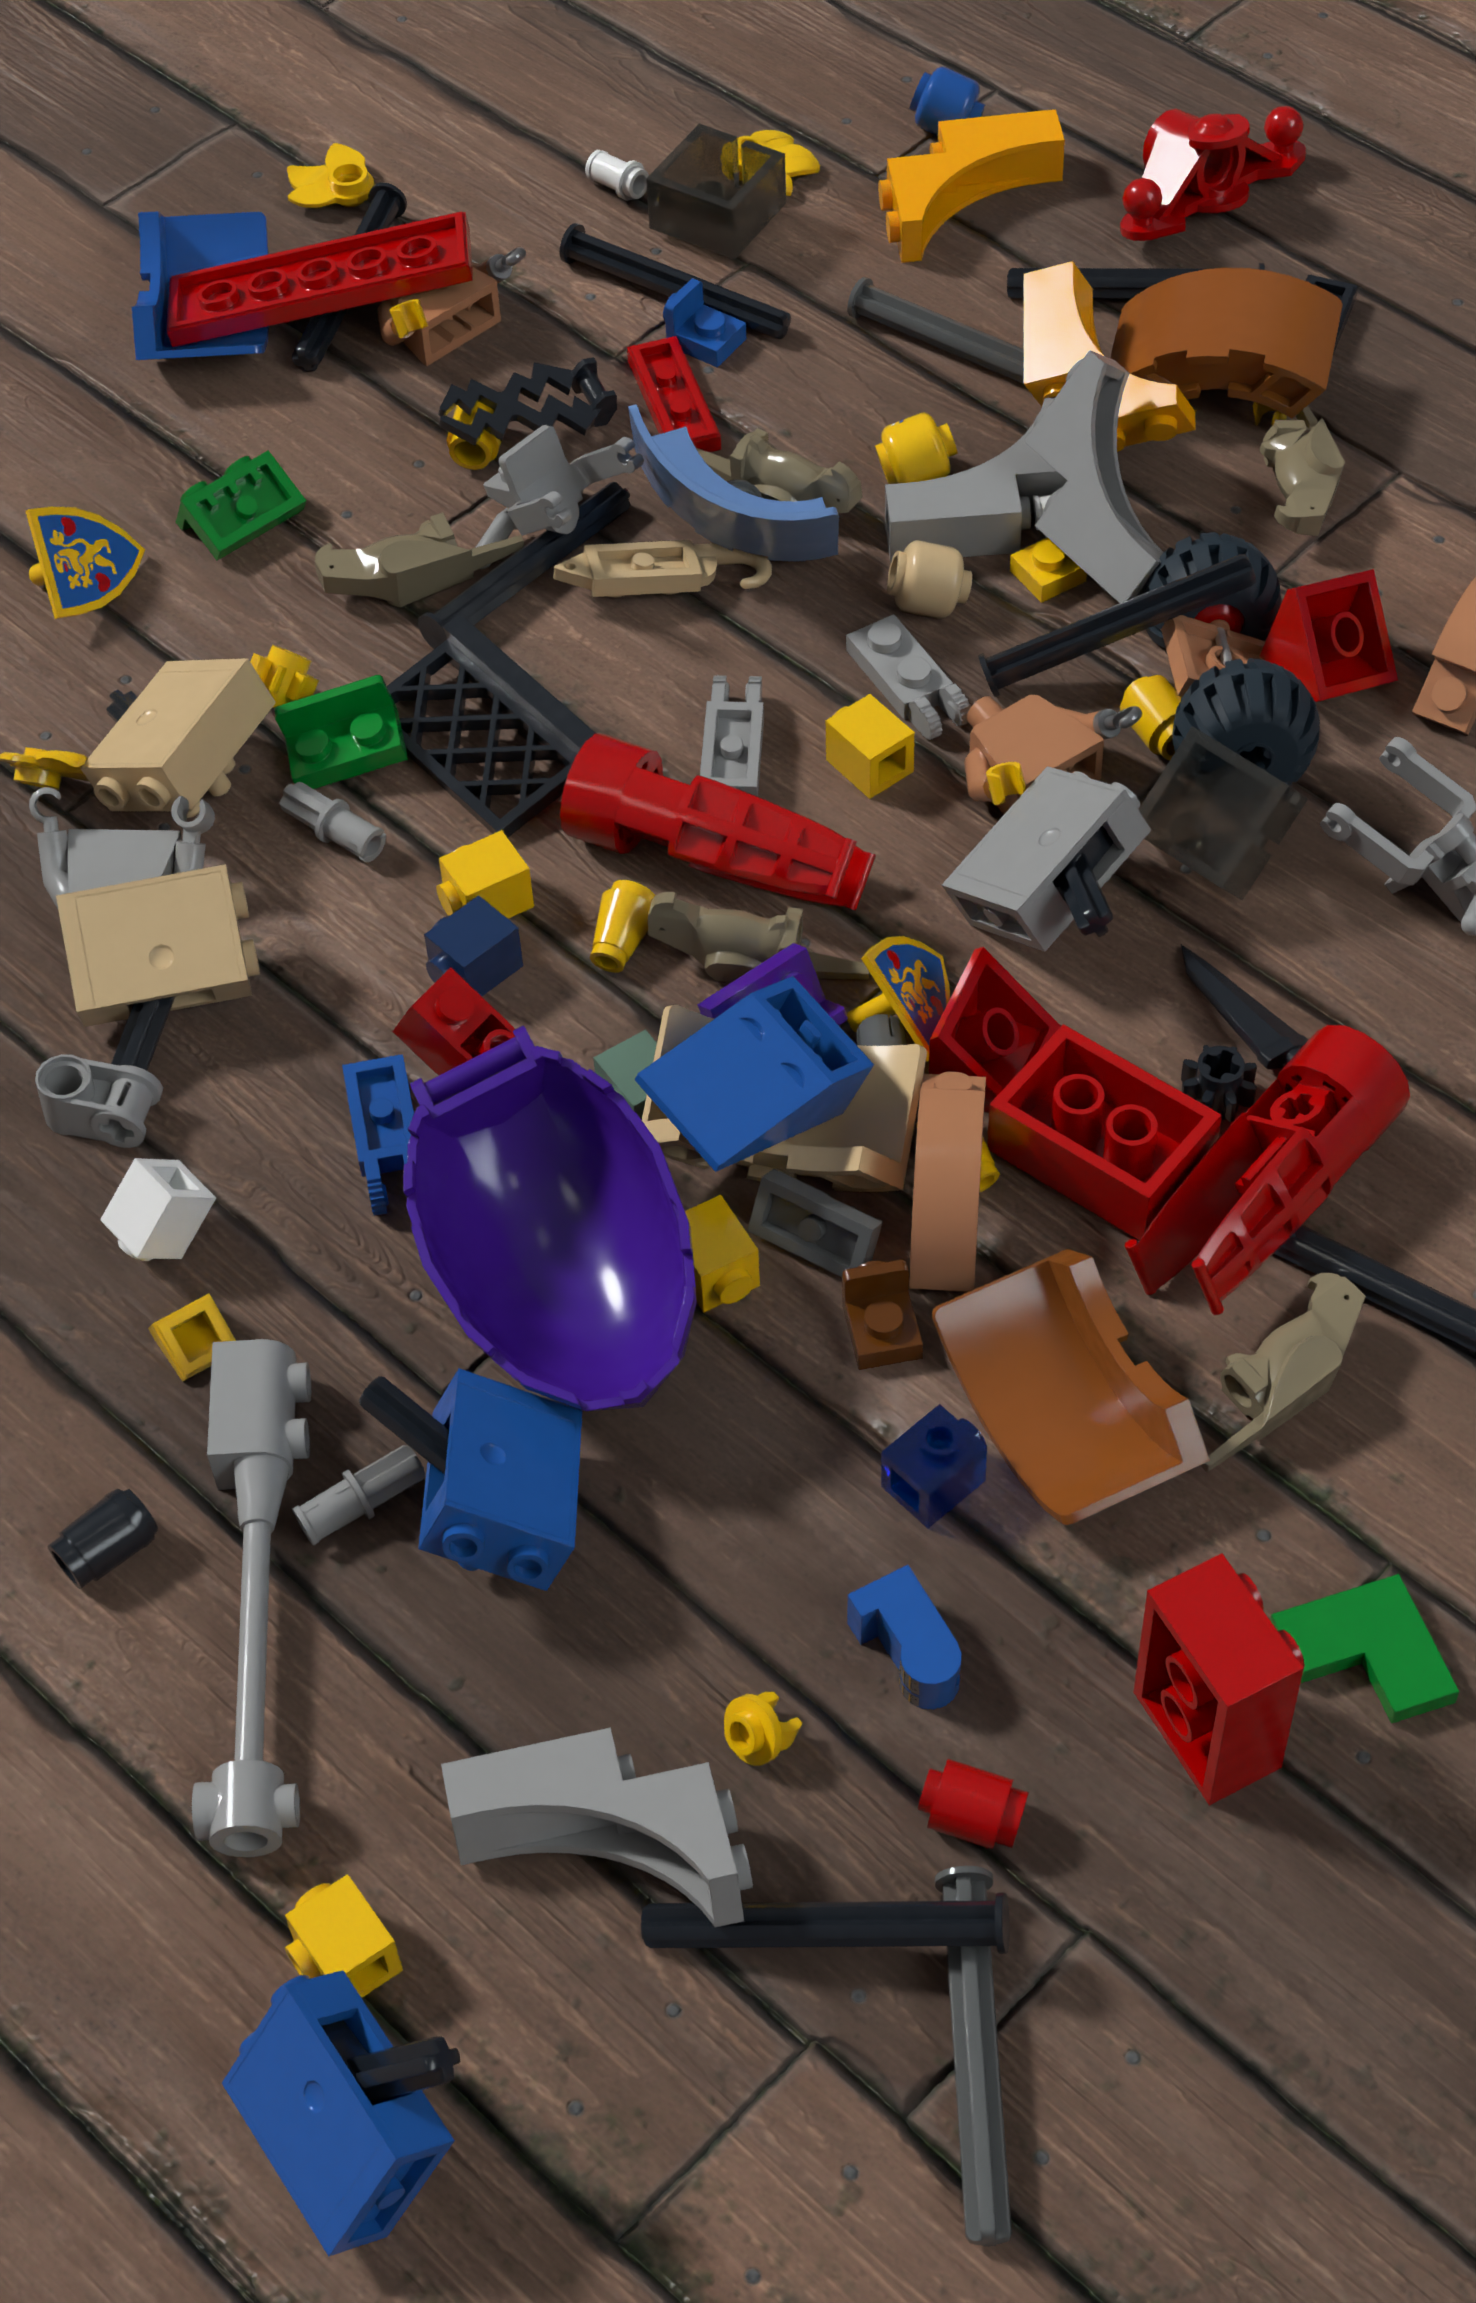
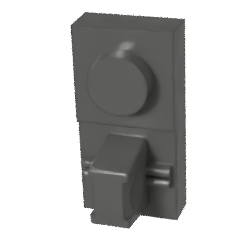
M772 1169L761 1178L747 1231L842 1277L844 1270L872 1261L883 1220L875 1219L856 1210L854 1206H848L829 1197V1194L783 1172Z

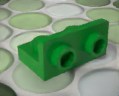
M267 450L254 459H251L250 456H244L236 460L226 469L224 476L209 485L206 481H201L190 487L180 498L181 502L176 524L182 531L192 527L216 561L303 511L307 500L270 451Z
M374 675L274 708L275 720L285 738L294 784L302 782L312 789H316L408 760L399 713L381 675Z

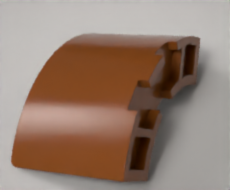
M1214 268L1188 272L1150 286L1135 295L1124 305L1110 359L1115 360L1130 374L1158 383L1176 384L1186 399L1199 398L1201 390L1228 389V397L1253 401L1293 418L1327 388L1343 304L1337 296L1307 281L1272 271L1251 268Z
M1066 1249L942 1303L933 1309L932 1318L947 1356L984 1429L1019 1482L1035 1501L1064 1525L1076 1523L1210 1461L1189 1399L1172 1389L1147 1361L1135 1366L1120 1343L1128 1339L1129 1333L1108 1296L1092 1256Z

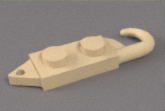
M691 540L584 545L583 553L554 566L553 578L589 589L593 597L608 596L617 598L625 595L660 593L672 595L679 592L701 591V587L709 585L714 580L717 565L745 564L755 568L756 574L742 579L740 586L743 589L757 588L764 585L771 577L772 564L767 556L755 555L737 549L731 551L715 543L692 544Z

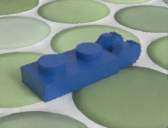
M403 1054L342 1065L361 1176H366L373 1216L386 1214L389 1204L386 1185L382 1183L381 1173L403 1170L404 1164L407 1163L408 1141L411 1136L408 1128L413 1118L414 1110Z

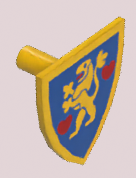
M51 506L25 511L39 563L30 568L29 577L37 586L46 585L55 619L78 616L102 608L119 596L135 576L145 549L125 530L98 514L76 507Z
M905 936L887 937L872 946L861 958L882 993L848 1011L847 1021L852 1030L857 1032L861 1022L870 1016L887 1014L889 1018L890 1015L897 1014L914 1043L926 1049V1061L928 1062L929 1040L950 1000V986L944 959L941 954L920 941Z

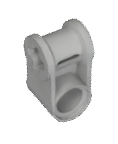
M61 1054L49 1058L41 1064L35 1076L47 1126L52 1131L61 1135H74L104 1141L123 1148L137 1147L143 1142L146 1135L144 1121L150 1106L158 1103L163 1093V1086L160 1080L145 1069L131 1065L119 1066L83 1059L74 1055Z

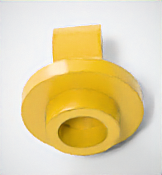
M763 1692L758 1696L745 1694L733 1699L726 1708L724 1715L726 1741L732 1751L747 1764L761 1766L773 1761L780 1751L786 1750L792 1745L803 1724L798 1717L787 1722H779L774 1711L779 1700V1696L775 1692Z

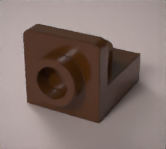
M869 1261L858 1267L844 1270L842 1272V1307L858 1370L923 1359V1343L909 1295V1271L906 1261Z

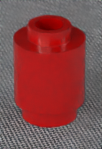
M948 1759L943 1772L932 1768L929 1769L917 1810L930 1814L927 1829L992 1850L995 1843L1013 1848L1029 1792L1012 1787L1014 1779Z

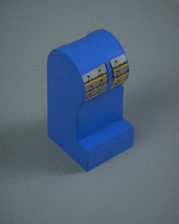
M906 1565L849 1593L847 1624L860 1645L878 1637L900 1671L899 1686L903 1696L911 1704L921 1709L933 1710L944 1707L954 1700L959 1691L962 1653L958 1642L910 1566Z

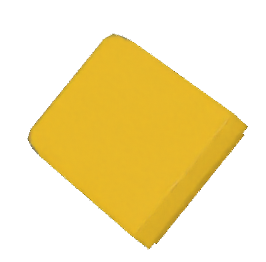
M210 1293L156 1321L148 1328L155 1342L182 1382L211 1367L212 1342L236 1341Z

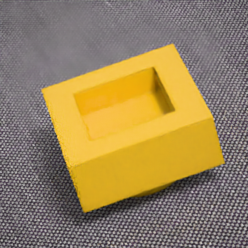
M1048 537L1010 555V572L1041 603L1086 582L1087 573Z

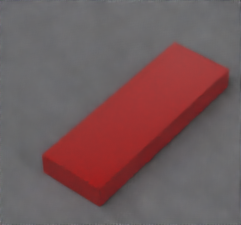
M677 336L627 347L628 363L658 433L662 434L686 427L695 448L707 452L722 450L721 435Z

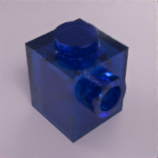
M939 1404L881 1452V1487L929 1529L986 1481L987 1445L985 1439L970 1421L964 1418L957 1420Z

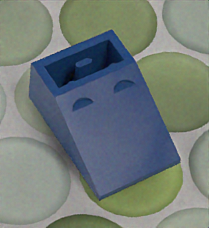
M791 976L750 993L640 1071L634 1080L711 1168L717 1172L842 1115L874 1064L797 979Z

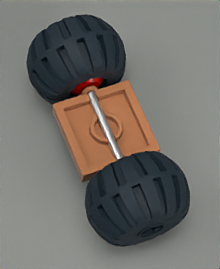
M1215 532L1200 533V539L1192 541L1191 536L1175 544L1176 550L1169 547L1160 556L1161 563L1143 586L1142 594L1239 554H1245L1249 558L1256 576V583L1249 588L1146 629L1154 643L1166 648L1177 695L1182 697L1176 709L1174 719L1173 746L1181 766L1199 788L1218 798L1232 802L1243 803L1245 798H1249L1251 802L1266 800V794L1274 792L1275 795L1282 793L1290 788L1292 782H1297L1307 770L1316 753L1319 741L1320 718L1316 703L1301 680H1298L1292 672L1282 666L1265 661L1260 657L1265 640L1281 605L1280 583L1275 569L1261 551L1253 544L1245 542L1244 539L1225 533L1221 536Z

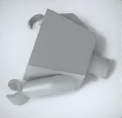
M44 787L35 791L30 798L29 809L31 815L37 821L43 823L44 832L37 833L43 884L57 909L56 895L198 870L204 867L206 844L200 843L202 833L207 832L213 826L215 813L210 804L203 799L200 801L198 817L191 822L187 821V813L189 811L188 800L183 796H179L174 801L171 815L174 821L183 828V838L181 839L180 831L69 829L67 835L66 830H59L57 816H45L39 812L37 807V801L41 795L51 794L60 799V792L54 788Z

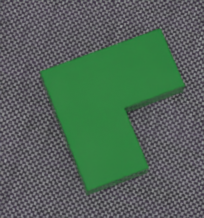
M1399 1574L1271 1614L1270 1621L1277 1631H1287L1301 1650L1304 1659L1301 1683L1362 1664L1391 1724L1454 1704L1457 1701L1459 1690Z

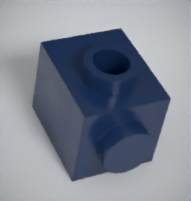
M479 895L452 915L440 919L430 931L424 934L428 956L426 969L434 983L451 967L476 992L483 996L523 967L519 928Z

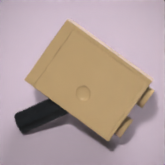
M248 658L167 661L138 697L132 691L123 694L120 690L113 691L109 695L113 702L106 710L116 724L80 769L94 787V793L98 800L108 807L110 811H171L174 801L179 796H183L189 802L187 818H192L199 814L200 799L208 790L212 796H222L229 791L231 782L226 774L234 769L235 760L233 757L276 702Z
M226 864L56 895L76 1011L84 1027L128 1019L111 1064L119 1066L131 1065L148 1071L170 1011L253 996L249 977L260 975L254 940L242 941L238 919L249 918L243 882L231 884Z

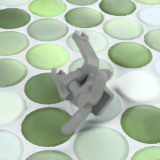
M542 425L500 456L499 472L483 484L487 496L507 508L497 514L476 547L508 539L512 531L517 529L522 536L542 529L561 534L571 533L579 519L578 502L583 499V489L592 483L622 473L631 474L643 465L644 458L640 453L634 457L628 453L635 447L634 441L628 437H623L613 445L584 454L568 463L554 427ZM491 564L486 565V566H484V567H482V568H480V569H486V568H488Z
M1394 737L1379 757L1383 766L1392 773L1399 775L1448 812L1453 818L1440 833L1423 840L1410 855H1407L1357 817L1349 807L1341 803H1335L1327 811L1326 817L1320 822V826L1328 836L1345 842L1388 875L1390 878L1384 885L1392 894L1410 885H1414L1420 878H1423L1461 922L1463 932L1469 936H1476V836L1473 833L1474 827L1472 822L1469 820L1476 811L1473 795L1418 755L1415 748L1407 740Z

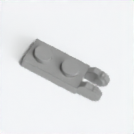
M894 614L846 635V651L900 716L904 720L909 719L926 739L931 740L942 734L941 731H943L938 712L933 708L937 705L949 719H952L956 726L959 725L960 727L968 723L967 714L971 704H969L965 694H962L961 689L956 683L953 684Z
M714 675L711 701L706 703L700 776L758 797L764 727L762 676H749L745 689L746 702H729L730 687L727 683V676Z

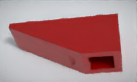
M451 967L409 1008L392 1031L438 1075L515 1037L513 1033L515 1028Z

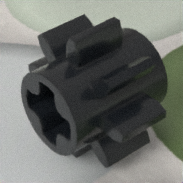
M1204 1045L1198 1062L1190 1059H1184L1181 1092L1221 1114V1121L1227 1119L1229 1122H1233L1239 1105L1250 1108L1255 1102L1257 1086L1254 1085L1257 1065L1256 1063H1245L1241 1054L1237 1052V1047H1209Z

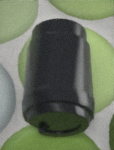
M115 1489L106 1494L103 1499L59 1533L60 1537L47 1547L65 1575L77 1588L81 1589L92 1580L98 1581L135 1553L147 1547L155 1539L158 1526L145 1505L130 1489L125 1491Z

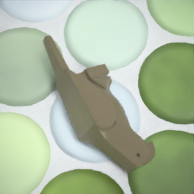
M1307 406L1296 415L1297 420H1275L1274 425L1267 431L1259 451L1264 456L1266 466L1275 467L1277 485L1286 499L1285 506L1277 505L1274 514L1277 522L1296 534L1318 536L1328 510L1332 506L1345 461L1323 418L1317 421L1311 409Z
M758 428L746 434L740 440L730 455V460L696 448L706 464L726 482L730 480L748 481L759 489L764 499L795 502L822 497L826 508L836 507L838 513H848L863 498L861 481L857 479L855 473L848 466L839 461L834 467L825 468L798 454L777 450L768 442V432Z
M442 512L430 516V521L427 520L422 523L419 531L414 534L386 537L364 548L333 549L331 543L326 544L315 555V568L325 593L371 596L386 600L392 606L403 607L474 578L473 571L519 551L524 547V540L519 535L472 549L458 547L454 533Z
M662 892L652 899L648 913V935L693 956L705 966L706 973L716 981L733 982L792 943L807 948L818 979H869L870 972L863 962L813 953L809 947L802 943L803 909L788 907L785 915L764 918L744 910L709 909L676 899V892Z
M1320 1273L1311 1277L1307 1288L1312 1289L1314 1292L1309 1300L1307 1313L1275 1329L1264 1339L1255 1354L1235 1353L1227 1356L1225 1361L1227 1367L1221 1372L1220 1376L1222 1391L1246 1417L1249 1415L1254 1420L1208 1455L1210 1461L1201 1465L1206 1472L1221 1464L1255 1440L1259 1442L1330 1390L1341 1366L1343 1355L1366 1297L1346 1277H1340L1334 1273Z

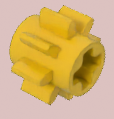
M276 645L271 646L267 657L253 653L250 663L276 703L273 708L314 695L319 680L307 674L312 662L311 660Z

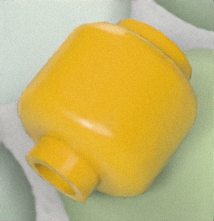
M925 412L886 426L881 434L882 443L875 445L888 484L927 481L949 476L951 470L949 457L958 454L948 424L937 427L933 417Z

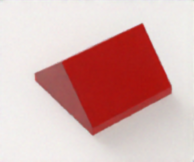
M1374 569L1286 591L1260 657L1292 672L1305 685L1315 702L1398 681Z
M984 947L974 950L929 1040V1074L940 1075L945 1072H960L968 1076L986 1077L984 1112L989 1113V1104L1055 1034L1061 1025Z

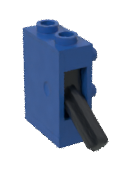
M458 1368L431 1415L385 1377L378 1376L363 1391L359 1399L360 1405L427 1460L418 1549L456 1561L462 1568L469 1571L480 1569L547 1591L575 1548L583 1411Z
M343 1970L310 1978L308 1975L297 1976L280 1986L272 1995L271 2007L257 2029L240 2045V2055L222 2081V2085L329 2257L388 2237L455 2140L422 2090L451 2082L454 2079L453 2065L459 2064L461 2061L458 2049H449L445 2038L442 2036H435L393 2047Z

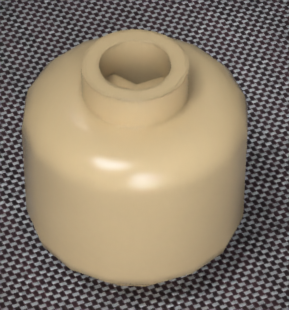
M915 540L908 544L904 551L897 550L895 552L888 574L887 593L895 597L896 605L903 612L944 619L952 613L957 603L965 604L967 602L972 585V571L964 570L963 556L956 548Z

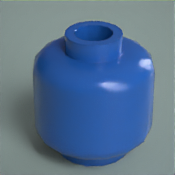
M939 67L932 75L924 72L909 109L916 112L915 123L919 128L938 136V121L981 117L986 105L978 101L980 86L977 81L947 67Z

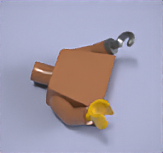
M518 247L505 256L496 254L481 264L472 263L473 281L382 301L377 309V315L383 341L391 346L403 342L425 366H428L501 321L497 284L511 275L512 267L526 256L525 249Z
M1028 695L1003 709L990 696L982 697L971 706L967 714V722L973 727L970 732V753L964 762L969 796L977 802H993L1004 815L1047 766L1069 773L1079 771L1098 781L1101 779L1104 740L1117 736L1121 728L1126 729L1138 722L1142 717V711L1137 706H1131L1118 713L1112 709H1105L1084 714L1054 706L1039 695Z

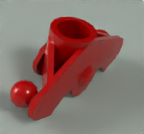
M1280 106L1273 109L1266 117L1264 124L1265 134L1270 142L1259 144L1248 138L1250 124L1247 118L1240 114L1222 115L1216 113L1200 118L1179 109L1164 112L1155 120L1146 136L1143 147L1145 171L1142 178L1131 181L1124 189L1122 202L1127 214L1120 222L1121 235L1133 241H1147L1186 231L1185 217L1195 212L1220 213L1234 210L1248 201L1250 196L1249 184L1257 180L1292 176L1306 158L1305 145L1297 141L1301 137L1304 127L1301 114L1290 106Z

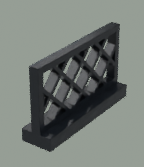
M459 614L443 626L447 640L387 685V688L395 704L399 701H416L414 718H400L407 755L492 834L502 830L508 838L562 795L567 775L576 755L595 732ZM449 662L459 670L457 684L430 685L431 676ZM490 698L493 701L492 714L464 716L466 699ZM455 699L453 716L425 717L428 700ZM525 729L528 732L527 745L498 747L500 730ZM489 730L487 747L459 748L462 731ZM450 731L448 749L424 750L421 747L423 732ZM560 760L566 766L552 778L533 779L535 761ZM524 761L522 779L494 780L496 762ZM485 763L483 780L458 781L455 778L457 764ZM520 794L519 804L501 819L490 810L492 795Z

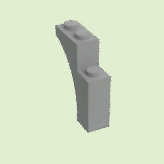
M1089 350L1083 359L1072 366L1067 374L1065 385L1052 403L1039 412L1033 424L1034 428L1024 440L1029 447L1067 480L1062 488L1056 490L1049 497L1044 507V513L1034 526L1114 599L1122 603L1142 595L1143 586L1161 563L1160 556L1164 552L1153 542L1140 524L1128 500L1120 474L1117 454V425L1122 395L1130 373L1115 360Z
M1045 398L1041 410L1051 404L1055 398ZM1033 424L1015 444L981 465L950 476L927 481L885 484V530L890 563L897 550L904 551L907 545L915 540L954 547L963 557L1010 554L1020 551L1021 530H1029L1031 528V514H1034L1033 495H1052L1067 482L1061 474L1024 442L1034 428Z
M610 1727L441 1764L461 1865L532 1853H572L596 1856L641 1869L667 1882L699 1907L715 1928L744 1921L740 1891L753 1888L749 1861L744 1844L730 1846L728 1834L738 1832L734 1805L729 1788L716 1791L709 1762L636 1778L631 1754L617 1756Z

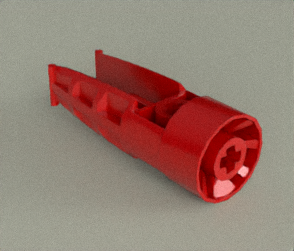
M595 733L584 743L569 770L562 793L560 820L561 828L567 836L619 854L629 853L644 838L667 846L668 855L689 862L688 866L696 870L798 899L821 904L845 906V908L856 911L876 857L875 854L863 851L857 847V841L845 838L832 829L805 816L729 785L698 775L690 785L663 776L662 759L657 751L603 733Z
M1327 1025L1316 1031L1283 1067L1277 1079L1246 1113H1241L1210 1147L1165 1203L1139 1243L1135 1239H1130L1125 1243V1248L1147 1295L1154 1294L1157 1289L1176 1276L1197 1256L1191 1266L1213 1315L1223 1313L1224 1307L1221 1301L1245 1282L1299 1229L1327 1199L1333 1186L1363 1152L1372 1147L1406 1108L1410 1099L1408 1080L1399 1063L1381 1044L1365 1033L1345 1025Z

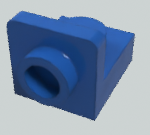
M694 278L686 283L678 292L673 293L665 304L663 319L666 325V338L677 336L685 354L718 368L747 339L746 322L704 305L703 283Z

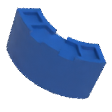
M159 211L138 212L140 275L142 281L148 280L150 282L149 291H139L137 303L132 307L136 360L263 354L267 347L269 326L172 347L167 334V318L171 276L269 254L266 216L262 212L164 217Z

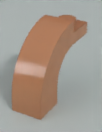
M1476 577L1461 596L1432 652L1435 660L1412 710V713L1418 717L1465 735H1469L1476 719Z
M945 1072L940 1075L923 1074L919 1096L909 1289L961 1292L974 1290L986 1077L968 1076L960 1072Z

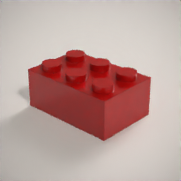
M1063 1024L989 1104L987 1147L992 1153L1140 1240L1168 1199L1219 1138L1222 1115Z
M1223 1553L1147 1590L1133 1691L1209 1806L1282 1768L1304 1670L1303 1655L1294 1638L1285 1630L1277 1631L1263 1611V1601L1254 1582L1245 1573L1237 1574Z

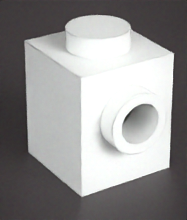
M135 1158L100 1220L119 1239V1247L135 1259L141 1261L182 1259L216 1197L180 1160Z

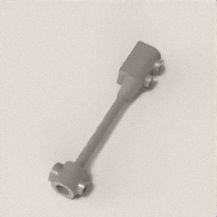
M269 1339L212 1342L207 1456L217 1489H236L237 1515L240 1530L243 1532L234 1761L224 1763L213 1771L211 1782H195L192 1793V1821L197 1841L209 1840L210 1846L214 1850L235 1857H257L276 1851L282 1844L283 1828L299 1827L300 1823L297 1783L284 1784L283 1771L278 1766L263 1761L271 1533L276 1525L287 1480L293 1474L294 1459L309 1458L310 1436L307 1418L295 1419V1402L311 1401V1375L308 1362L296 1363V1353L291 1347L282 1342Z

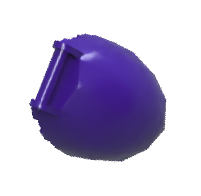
M523 1025L513 1030L515 1037L425 1083L422 1078L410 1083L420 1106L416 1108L408 1128L411 1136L408 1141L407 1163L404 1164L403 1192L407 1197L406 1207L412 1223L411 1229L422 1266L468 1338L525 1389L583 1411L644 1407L685 1355L697 1302L691 1226L661 1146L624 1097L614 1090L612 1084L591 1069L587 1071L573 1060L563 1058L559 1051L539 1046L535 1047Z

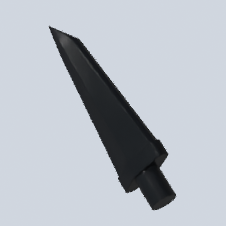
M1181 944L1187 976L1257 1056V1060L1266 1069L1283 1068L1305 1045L1308 1039L1304 1035L1297 1033L1206 960Z

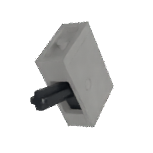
M1047 766L944 881L942 887L969 925L1044 952L1068 928L1073 919L1079 932L1086 936L1095 932L1098 937H1101L1108 933L1107 924L1113 920V914L1101 887L1110 880L1115 871L1150 833L1151 828L1138 810L1140 807L1138 798L1126 786L1118 782H1113L1112 784L1091 779L1079 771L1069 773Z

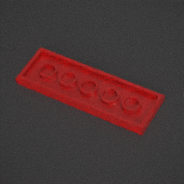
M456 212L171 276L167 318V334L172 347L473 281L470 227L466 212Z

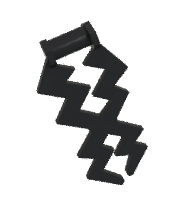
M594 357L582 359L573 370L534 362L531 379L514 372L502 392H497L473 379L470 380L467 391L451 384L439 409V427L476 446L484 430L502 441L507 427L512 421H518L535 431L542 425L553 427L556 420L585 436L592 425L598 427L609 423L617 410V395L614 390H605L598 378L597 361ZM548 383L566 395H569L571 388L576 394L583 393L589 404L574 396L572 407L549 394L541 412L518 401L520 393L538 403ZM478 401L495 410L491 414L478 407L471 426L446 416L456 405L471 416Z

